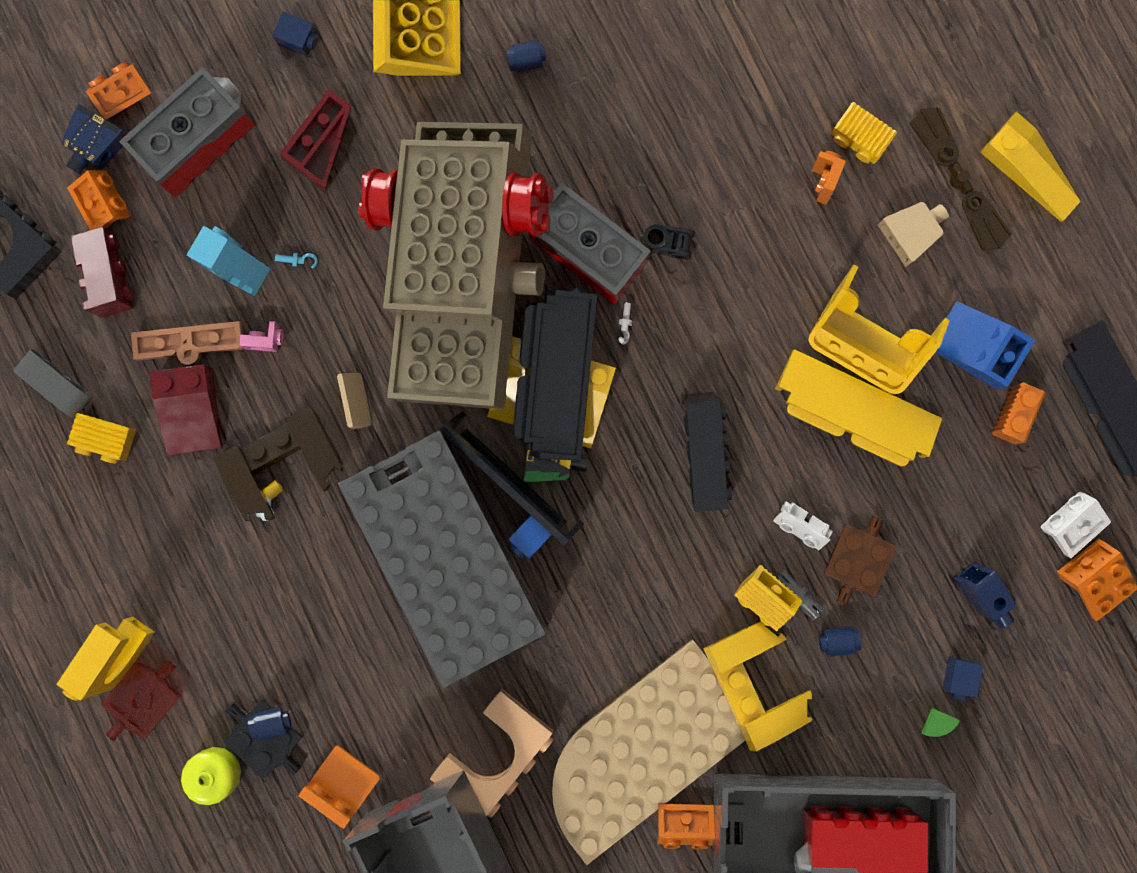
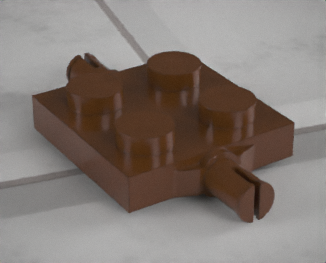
M872 516L867 530H859L847 524L844 525L824 572V575L837 580L843 586L836 601L848 605L853 591H863L876 597L897 548L896 545L884 541L877 535L884 521L883 519Z

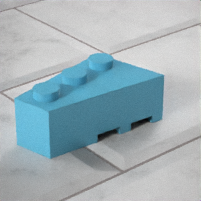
M203 226L187 253L188 257L208 271L253 296L257 294L271 269L241 249L243 247L241 244L237 243L228 233L214 226L213 230Z

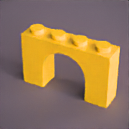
M134 617L123 619L117 630L107 623L96 624L56 685L64 689L63 694L74 701H82L118 688L155 631Z

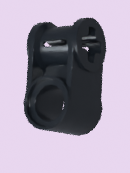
M653 224L645 230L641 244L651 251L650 253L680 260H690L691 239L695 237V231L687 228ZM651 233L658 234L661 237V243L658 245L650 243L648 235Z

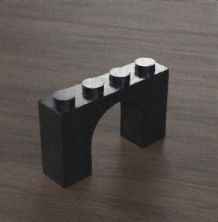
M0 195V217L8 221L13 232L12 247L0 262V290L6 295L17 299L58 257L61 251L54 246L57 241L45 231L41 234L35 228L38 223L26 213L21 215L16 210L18 205L7 195L2 197Z

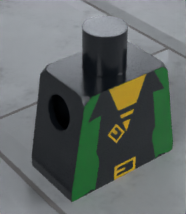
M529 442L524 482L568 481L570 470L586 472L588 455H582L581 461L540 459L530 456L531 442Z

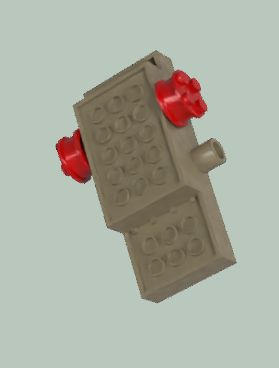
M417 122L415 140L401 139L398 169H394L391 173H384L382 169L372 168L368 173L362 175V196L358 206L360 218H364L366 225L371 230H381L384 226L391 228L383 309L396 314L387 395L389 399L412 403L503 410L505 408L516 294L541 295L544 290L545 269L542 263L520 262L522 233L530 232L533 237H541L544 232L550 230L549 204L553 201V187L547 185V180L543 174L535 173L532 177H528L533 134L523 124Z

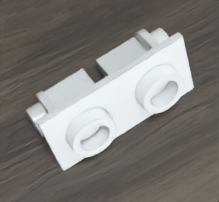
M786 501L780 510L781 512L773 520L783 531L794 534L802 539L805 545L820 550L830 541L829 537L833 532L829 529L828 524L815 516H812L808 523L804 521L808 512L793 502L790 504Z

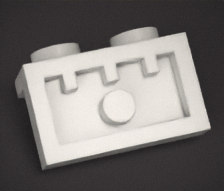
M1078 492L1055 514L1051 515L1041 525V529L1053 537L1064 555L1072 558L1107 527L1111 521L1096 499Z

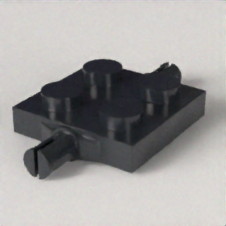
M262 700L252 711L245 714L233 703L226 710V713L238 723L234 731L223 742L263 780L273 769L281 765L294 776L302 767L290 755L303 736L291 726L287 728V734L261 741L259 738L252 740L248 728V717L254 716V713L273 708L265 700Z

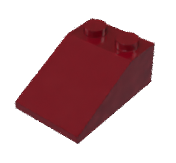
M197 365L149 372L153 403L167 455L222 448L213 368L206 365Z

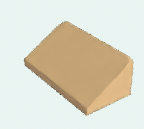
M361 373L338 374L337 379L347 426L353 430L371 426L372 420Z

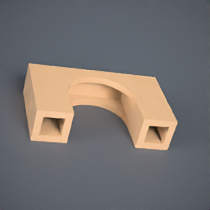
M502 688L485 708L483 714L502 728L512 739L515 757L511 765L498 775L482 776L470 770L449 753L430 778L431 781L436 783L464 770L485 815L489 818H492L500 808L501 804L498 801L504 794L509 796L517 787L518 782L515 780L521 772L526 775L536 762L533 757L540 750L544 753L553 741L550 737L553 729Z

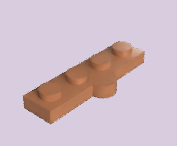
M236 321L132 332L133 360L178 357L181 363L193 366L200 361L201 354L243 350L244 348L240 346V335H243L242 322Z

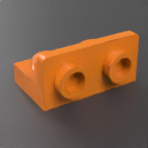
M124 61L112 69L113 75L106 79L103 75H100L88 83L91 88L86 93L105 120L152 93L136 69L137 66L134 62L128 65Z
M820 151L812 168L813 172L822 175L815 189L819 193L816 201L827 205L846 163L839 154L832 151Z
M87 170L67 187L90 230L100 227L107 229L116 220H127L131 216L125 201L119 195L113 179L107 171Z
M658 804L657 844H662L667 849L680 848V845H691L693 849L699 850L707 849L708 845H713L715 840L714 805Z

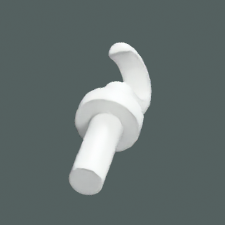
M631 303L624 304L623 319H619V324L622 325L621 331L624 335V338L619 337V342L624 345L628 343L630 338L628 326H632V321L629 320Z

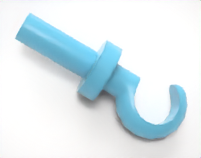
M294 253L293 256L275 255V261L293 263L292 266L297 267V264H304V260L307 257L315 260L311 268H315L318 263L317 257L311 253L304 254L302 257H298V253Z

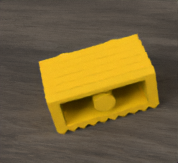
M852 102L830 134L834 136L833 140L836 144L843 148L850 147L857 152L856 157L864 163L871 162L875 164L893 140L897 131L888 127L887 124H884L883 121L874 117V115L861 108L855 102Z
M77 413L67 444L74 446V452L86 456H91L92 452L101 454L100 460L117 464L118 460L127 461L136 430Z
M759 565L740 584L734 594L743 607L751 609L759 616L764 625L771 626L775 631H778L782 625L796 614L802 603V599L798 598L797 594H794L788 587H785L784 583L776 579V576H772V573L764 569L763 565Z

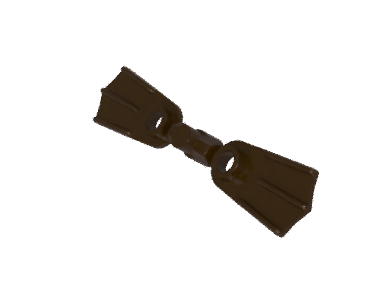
M940 107L921 108L910 121V126L935 161L941 166L948 167L952 174L950 185L955 189H960L962 194L965 195L962 199V208L981 250L1001 249L1006 240L1012 235L1011 231L984 194L979 191H972L974 189L969 182V172L963 170L959 162H956L959 158V151ZM944 149L951 152L950 158L943 155ZM972 198H976L979 201V207H974L971 204Z

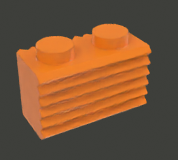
M1024 382L1010 387L1011 391L1008 392L1009 396L1006 397L1007 401L1004 402L1005 406L1002 407L1003 411L1000 412L999 421H996L997 426H994L995 431H992L993 436L1016 445L1026 442L1046 393Z

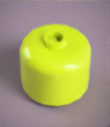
M212 747L202 750L190 758L182 770L181 783L183 791L189 799L197 804L212 805L221 802L235 791L240 782L241 768L239 761L233 753L224 748Z

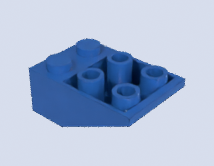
M956 301L946 317L950 321L942 343L935 353L994 389L1000 390L1009 386L1036 340L1005 322Z

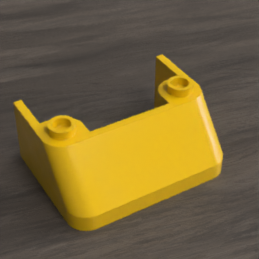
M853 265L809 335V343L818 352L891 394H899L907 388L940 347L950 320L944 318L931 336L924 331L911 329L900 339L855 312L860 300L858 294L849 288L858 269V266Z

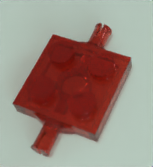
M167 660L158 672L152 671L141 661L136 662L101 705L112 714L116 721L110 730L106 732V736L110 737V740L115 741L124 729L132 731L140 739L145 740L181 698V695L166 680L172 671L176 669L174 664L171 665L172 662Z

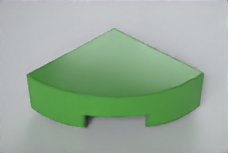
M932 708L922 734L930 737L944 736L954 730L960 720Z

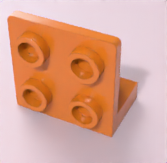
M1099 538L1057 571L1061 580L1078 591L1091 618L1095 621H1099L1137 590V584L1121 552Z
M336 745L298 796L344 829L379 781L380 775L342 747Z

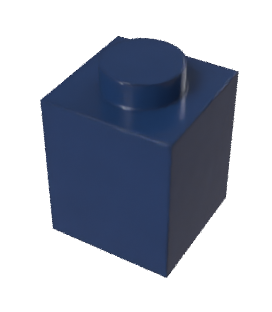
M284 11L282 12L272 35L279 46L307 57L310 49L314 50L318 42L317 31L313 23Z
M948 657L943 690L951 692L950 697L967 701L968 696L977 698L983 665L977 662Z

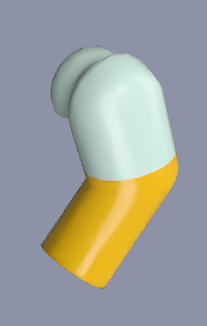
M274 480L263 489L270 507L272 499L284 491L277 480ZM255 513L263 521H268L264 518V513Z

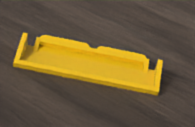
M795 349L792 351L775 388L778 391L784 389L790 392L786 404H788L787 412L791 416L834 436H841L845 431L851 433L852 444L898 466H905L909 461H914L916 452H919L918 456L921 458L930 457L942 418Z

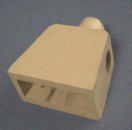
M920 202L885 217L878 224V227L905 267H907L944 234L939 224L949 218V214L941 204L929 210L924 202Z

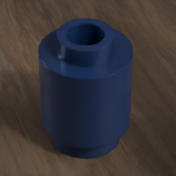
M537 40L512 45L511 49L506 50L510 72L517 70V73L540 68L542 67V61H546L543 44L538 45Z
M850 626L823 630V636H819L821 653L826 652L828 658L855 654V651L861 650L862 647L859 630L857 628L851 629Z
M282 707L254 713V716L248 717V728L252 740L259 738L261 741L287 734V728L291 727L289 712L283 711Z

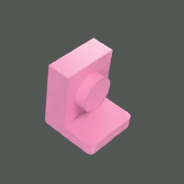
M270 321L268 337H266L264 332L249 331V335H240V346L246 350L278 352V346L283 343V329H280V325L276 321Z

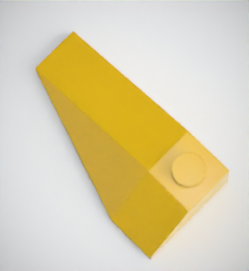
M1018 112L1011 116L980 152L1060 222H1063L1081 202L1038 130Z

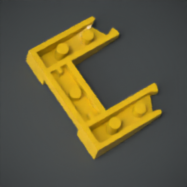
M761 621L703 648L750 751H759L812 721V717H807V699H812L810 690L764 711L743 662L787 639L782 633L776 636Z

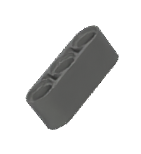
M30 349L13 369L16 375L73 419L93 398L86 390L33 349Z

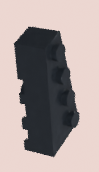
M714 392L681 395L682 405L684 404L687 408V415H685L683 420L686 436L689 437L686 449L688 462L691 464L689 479L694 511L728 509V500H732L731 484H726V474L730 473L729 457H724V447H728L727 430H722V420L726 419L725 403H720V399Z

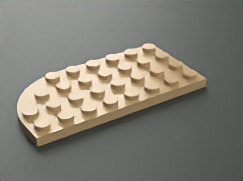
M693 639L584 723L570 737L562 750L553 777L552 795L555 815L563 834L586 865L658 810V804L667 803L745 741L708 658Z

